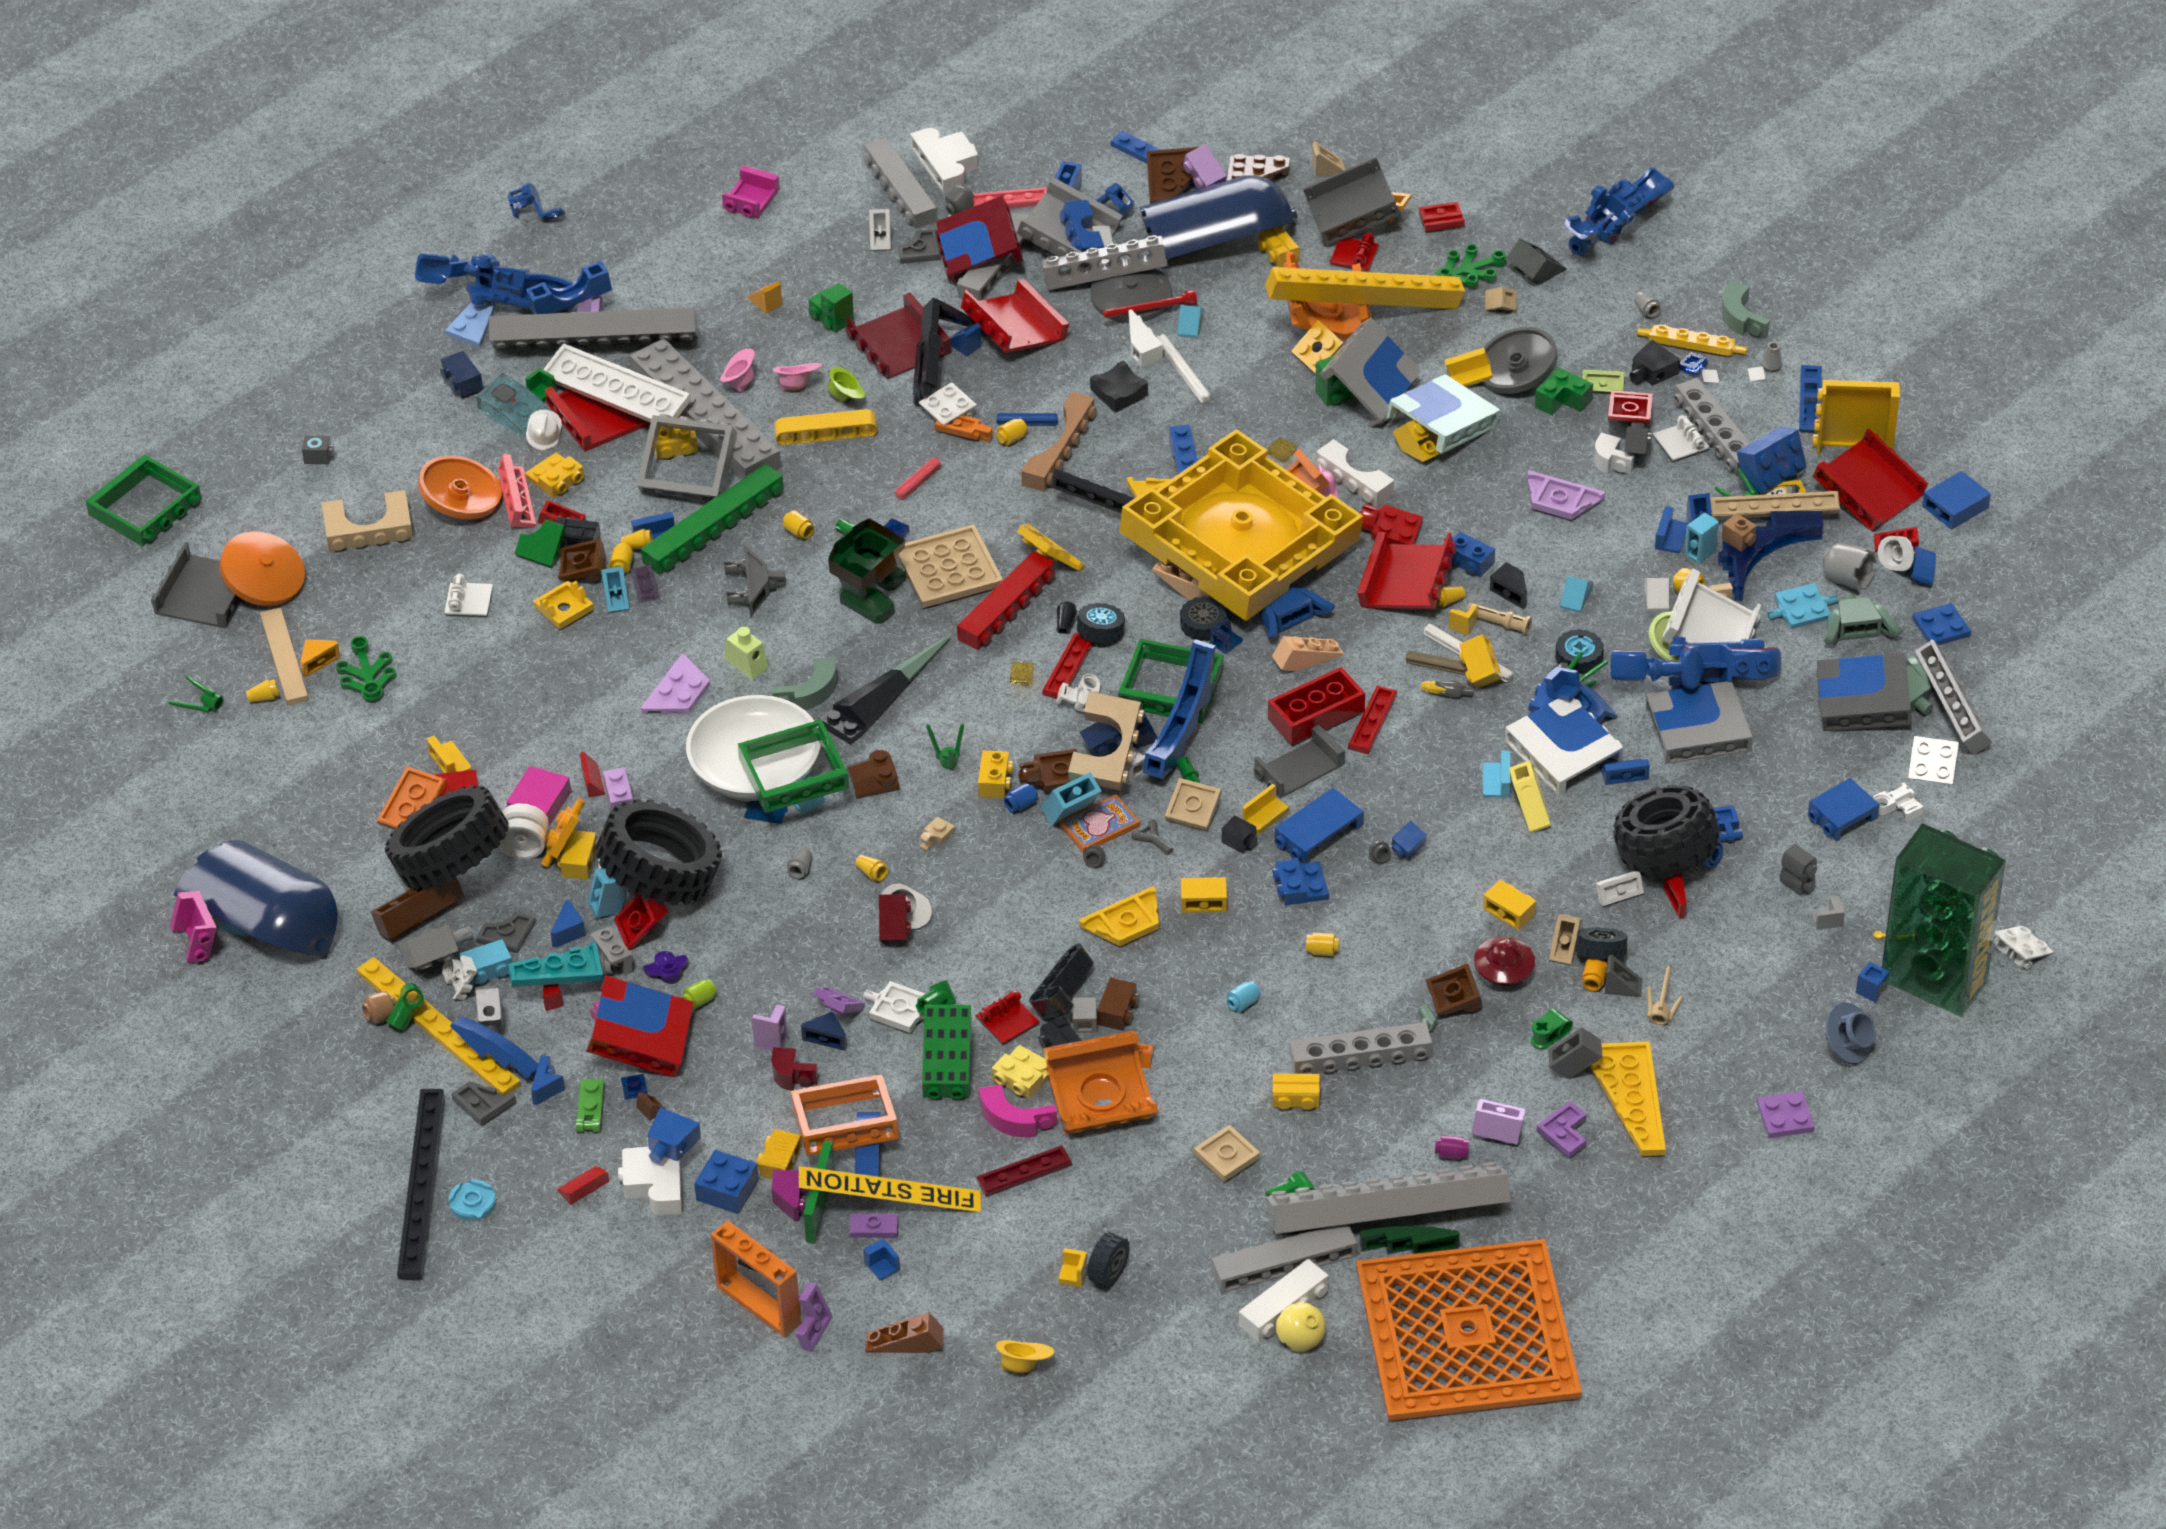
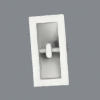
M890 209L869 210L870 249H891Z
M1644 578L1647 611L1669 610V578Z

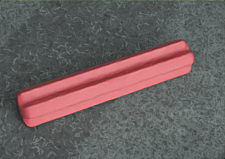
M936 457L930 459L895 490V496L901 500L906 498L941 467V461Z

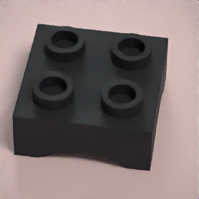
M1122 360L1111 370L1103 374L1091 376L1090 390L1116 412L1148 395V382L1138 377L1128 364Z

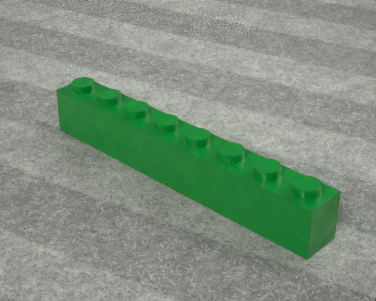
M765 463L642 547V563L658 575L669 571L675 564L685 560L691 553L701 549L713 538H717L720 533L733 527L742 518L749 516L759 506L765 505L768 500L778 496L784 490L783 475Z

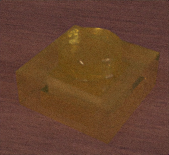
M1280 436L1267 450L1269 455L1285 462L1297 451V445Z
M1012 662L1010 683L1032 684L1034 663Z

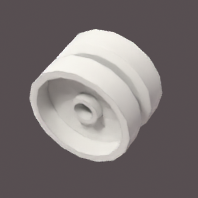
M514 804L506 807L502 812L508 820L509 829L505 832L507 834L505 839L500 840L501 844L498 848L501 852L512 858L531 859L537 857L545 847L549 826L548 817L542 810L529 804Z

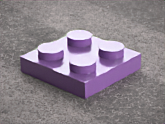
M1803 1091L1757 1098V1105L1768 1138L1814 1132L1815 1126Z

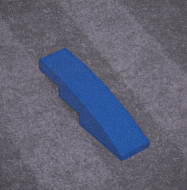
M1801 365L1799 431L1814 432V421L1819 419V417H1816V404H1820V401H1817L1818 388L1822 387V366Z
M463 1016L450 1025L482 1058L490 1054L504 1069L512 1064L526 1079L537 1071L538 1063L492 1029Z
M857 1112L856 1122L879 1118L880 1112ZM880 1143L855 1147V1174L879 1177Z

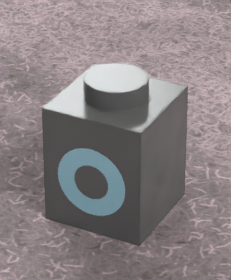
M305 435L302 446L304 464L329 465L330 457H334L335 453L334 445L330 442V436Z

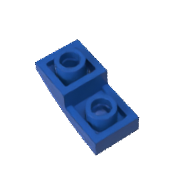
M1915 546L1914 560L1910 569L1911 578L1919 584L1927 583L1932 585L1936 553Z

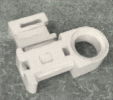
M1085 674L1079 682L1078 688L1075 687L1074 689L1068 687L1069 684L1062 683L1056 703L1060 704L1062 700L1075 704L1074 708L1084 713L1085 708L1083 706L1086 705L1089 691L1099 693L1100 680L1095 675ZM1085 682H1090L1094 688L1086 686Z
M1900 783V788L1889 793L1883 791L1872 797L1878 803L1887 804L1886 806H1879L1878 815H1887L1895 811L1897 806L1898 809H1902V812L1904 811L1907 822L1923 815L1924 806L1914 799V791L1911 788L1907 789L1908 786L1905 783Z
M461 956V960L450 958L443 965L442 973L447 984L454 986L456 994L453 996V999L465 1000L467 997L466 993H470L472 990V985H469V983L477 973L476 967L471 957Z

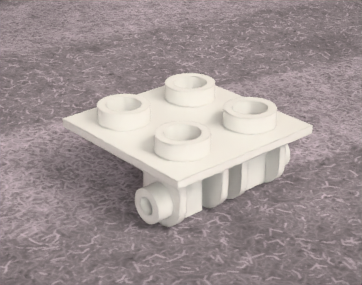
M952 382L919 402L943 426L961 415L972 418V408L977 406Z
M1679 416L1677 426L1653 433L1655 439L1672 461L1710 449L1695 425L1691 424L1688 416Z
M457 574L453 578V583H450L444 614L487 616L493 584L466 583L464 575Z
M1914 736L1908 778L1953 784L1959 742Z
M2024 926L1994 932L1997 936L1993 941L1995 947L2005 956H2010V960H2015L2014 963L2021 969L2025 968L2028 970L2033 964L2031 962L2033 958L2054 953V951L2047 947L2044 941L2036 938Z

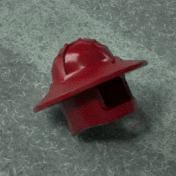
M1497 937L1487 940L1478 947L1474 954V966L1477 972L1486 980L1497 985L1510 986L1530 976L1535 968V956L1531 948L1524 942L1511 937Z

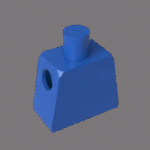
M661 1107L647 1135L648 1148L651 1151L649 1158L658 1164L661 1163L664 1157L674 1161L680 1160L701 1139L700 1123Z

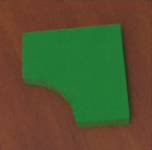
M545 520L541 528L536 532L520 534L514 554L554 567L567 526Z

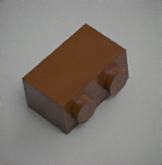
M1115 978L1109 979L1097 1009V1025L1124 1031L1126 1023H1131L1133 1006L1137 1007L1140 994L1137 993V983Z

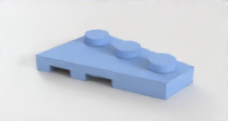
M486 300L483 302V305L470 303L445 330L446 335L480 348L483 336H485L487 331L488 316L493 315L496 302Z

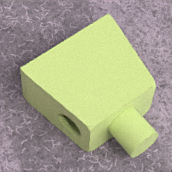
M740 627L726 639L725 660L753 680L768 669L763 643L750 634L749 628Z

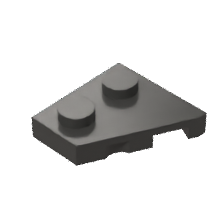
M471 1081L451 1093L452 1100L480 1125H483L516 1102V1097L512 1093L506 1096L497 1093L495 1088L483 1087Z

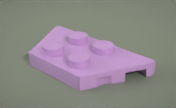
M1528 470L1527 480L1532 509L1572 520L1605 498L1604 491Z
M681 654L641 706V713L648 714V711H661V714H689L709 688L710 680L684 654Z

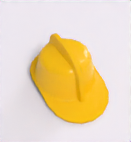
M1002 1340L996 1344V1349L1001 1353V1368L1014 1373L1029 1372L1035 1367L1038 1360L1048 1359L1054 1354L1053 1348L1045 1344L1023 1343L1011 1340Z

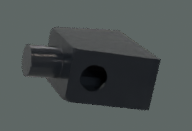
M1652 339L1634 355L1632 372L1629 373V377L1634 383H1638L1643 379L1653 386L1679 374L1680 358Z

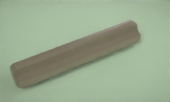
M1411 650L1406 654V662L1409 664L1466 675V671H1468L1466 664H1463L1460 660Z

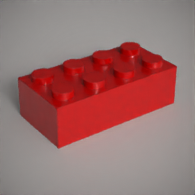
M1339 667L1268 700V720L1291 745H1294L1311 737L1312 728L1317 725L1326 730L1364 712L1366 693L1342 667Z

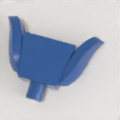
M1290 585L1288 592L1260 611V618L1268 634V639L1271 640L1277 638L1278 632L1313 617V615L1330 613L1335 608V605L1311 590L1294 588Z

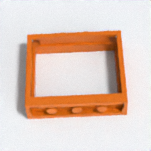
M882 1074L791 1091L793 1112L806 1156L820 1154L824 1141L833 1142V1151L899 1139L896 1115ZM877 1097L881 1098L886 1114L884 1117L809 1130L804 1114L806 1110ZM891 1128L892 1132L886 1133V1129ZM811 1142H816V1146L809 1147Z
M727 1220L711 1234L716 1287L785 1338L801 1324L797 1271ZM736 1256L776 1285L778 1301L738 1272ZM780 1276L783 1279L778 1281L776 1278Z

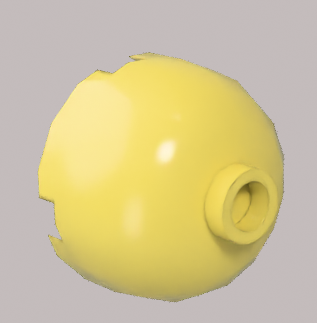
M1299 1302L1289 1305L1281 1312L1276 1321V1332L1279 1340L1291 1347L1290 1350L1305 1352L1313 1349L1321 1342L1326 1332V1322L1323 1314L1317 1307L1310 1303Z

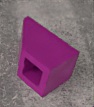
M773 1170V1203L792 1220L799 1221L800 1213H804L805 1199L802 1198V1194H806L807 1191L805 1188H799V1170Z

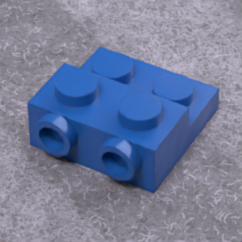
M1298 859L1276 862V868L1272 869L1274 882L1278 881L1279 883L1277 885L1278 897L1283 898L1285 906L1329 899V892L1320 861L1299 864Z

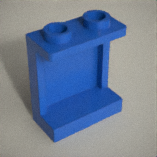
M1849 778L1810 800L1808 817L1813 823H1817L1827 836H1831L1834 840L1838 841L1843 830L1862 819L1867 818L1870 822L1878 819L1880 804L1854 780Z

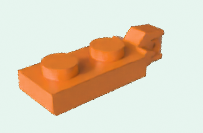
M961 415L944 426L938 420L934 424L936 431L969 439H980L990 442L993 438V428L985 426V424L981 423L980 419Z

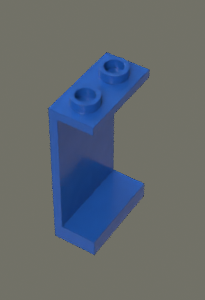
M1331 788L1276 826L1274 842L1278 848L1286 850L1293 859H1298L1302 864L1309 863V852L1349 824L1357 830L1364 825V811L1335 788Z

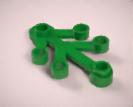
M1468 244L1465 250L1466 255L1460 267L1453 269L1454 264L1460 259L1459 251L1450 250L1445 267L1438 269L1435 272V276L1460 277L1462 284L1468 287H1476L1479 278L1491 282L1496 280L1497 273L1493 268H1488L1485 271L1478 269L1489 265L1497 268L1504 267L1507 264V255L1502 250H1496L1491 257L1471 263L1478 253V247L1475 244Z
M356 636L351 640V649L358 655L361 669L349 665L347 661H339L336 664L338 674L345 675L348 673L364 680L365 684L354 681L351 676H344L340 679L341 688L345 690L352 688L361 692L364 700L376 701L383 695L382 687L388 681L396 678L395 668L386 667L381 677L376 682L373 680L383 666H388L392 663V655L389 652L380 653L378 660L370 667L366 654L369 649L368 640L364 636Z

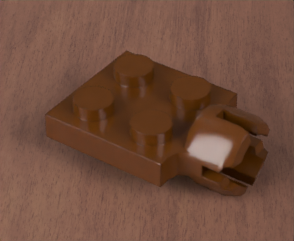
M1077 749L1036 754L1033 761L1019 764L1021 769L1018 771L1021 785L1024 782H1028L1029 785L1034 787L1040 786L1044 789V792H1049L1071 782L1068 771L1073 752H1077Z

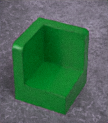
M540 367L525 379L527 396L541 404L546 402L545 389L553 387L556 391L555 377Z

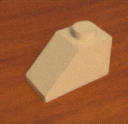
M1564 914L1558 915L1549 960L1572 964L1576 952L1577 932L1582 930L1583 918Z

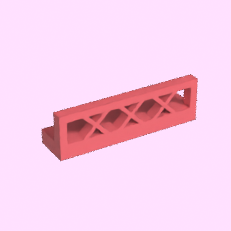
M502 454L498 474L510 526L534 528L536 521L524 468L513 466L511 455ZM522 515L529 520H521Z

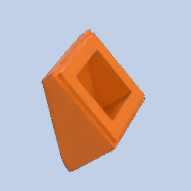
M1137 1044L1142 1068L1150 1069L1154 1046Z

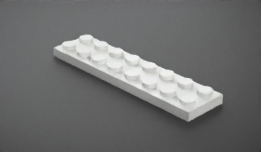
M564 343L543 369L555 377V384L648 422H651L652 415L667 414L672 418H678L692 400L691 395L687 392Z

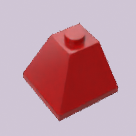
M637 893L616 915L614 921L628 950H632L668 913L665 903H657L656 900L651 898L649 900L643 899L642 895Z

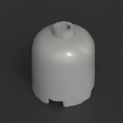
M1839 542L1834 544L1829 551L1825 552L1822 561L1824 563V573L1828 579L1861 591V588L1867 589L1875 576V573L1872 572L1873 563L1877 564L1878 558L1873 550Z

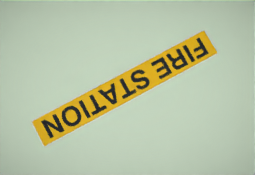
M799 1166V1188L980 1212L981 1191Z

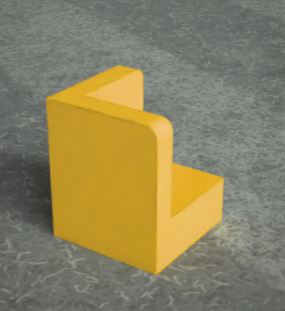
M1473 604L1468 613L1451 609L1449 612L1448 628L1469 635L1477 623L1478 605Z
M1064 1248L1062 1253L1063 1265L1058 1283L1082 1288L1087 1272V1252Z

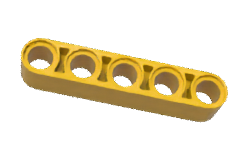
M867 409L785 417L776 420L774 423L776 441L780 445H785V443L786 445L806 443V441L807 443L827 441L826 439L838 440L847 439V437L874 436L878 430L875 413Z

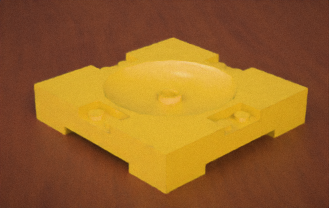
M1236 429L1208 448V455L1156 490L1152 487L1124 505L1122 507L1119 532L1167 565L1172 562L1199 581L1198 588L1247 621L1288 592L1290 584L1312 568L1319 570L1357 543L1360 539L1363 515L1332 494L1328 497L1323 496L1268 458V450Z

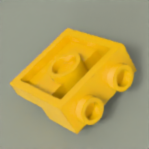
M556 452L525 472V477L554 498L564 493L575 483H579L584 478V468L570 456L565 459Z

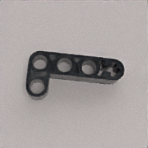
M1081 944L1073 945L1064 953L1029 998V1002L1042 1019L1063 1016L1073 1008L1074 1004L1068 996L1094 964V961Z

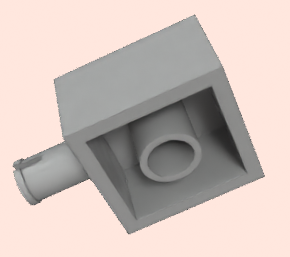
M445 925L398 944L407 967L422 970L432 966L433 960L442 962L454 957L453 952L459 951L457 945L473 940L474 936L473 933L463 936L472 931L469 926L451 932L449 925Z

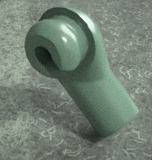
M1424 1004L1419 1007L1418 1011L1423 1017L1422 1022L1427 1023L1430 1033L1437 1023V1018L1430 1007Z

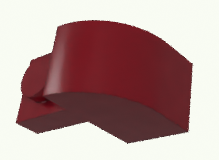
M773 1047L771 1058L773 1079L778 1086L793 1091L794 1084L803 1086L817 1085V1064L797 1063L796 1048Z

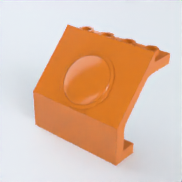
M1294 252L1287 253V262L1284 263V267L1301 269ZM1360 263L1352 265L1353 271L1363 272ZM1288 300L1293 326L1310 330L1319 320L1341 340H1348L1360 324L1372 318L1370 304Z
M1129 1031L1043 1048L1049 1083L1064 1134L1078 1133L1156 1117L1155 1113H1158L1157 1103L1151 1099L1140 1062L1137 1045L1139 1043L1138 1033ZM1102 1099H1108L1113 1102L1104 1106L1094 1105L1095 1102Z

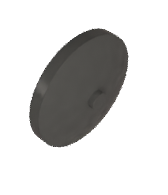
M1157 269L1093 281L1091 286L1092 304L1101 315H1103L1104 310L1172 298L1170 281ZM1168 307L1137 312L1135 314L1140 316L1142 321L1145 322L1161 315ZM1129 314L1110 317L1108 319L1122 323H1129Z
M1534 327L1514 328L1497 335L1483 347L1490 361L1493 378L1482 383L1491 391L1503 394L1523 392L1540 384L1551 374L1557 363L1558 350L1553 338L1547 332Z

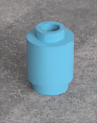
M1252 981L1244 982L1227 993L1226 1003L1231 1010L1241 1012L1258 1000L1261 994L1260 989Z

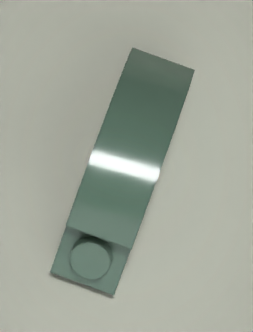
M1731 279L1723 291L1721 313L1724 322L1731 330L1741 336L1749 332L1754 336L1765 339L1769 334L1770 320L1744 308L1749 299L1750 287Z
M835 657L813 659L814 673L809 680L798 685L772 687L773 697L788 700L804 710H809L822 704L830 697L836 686Z

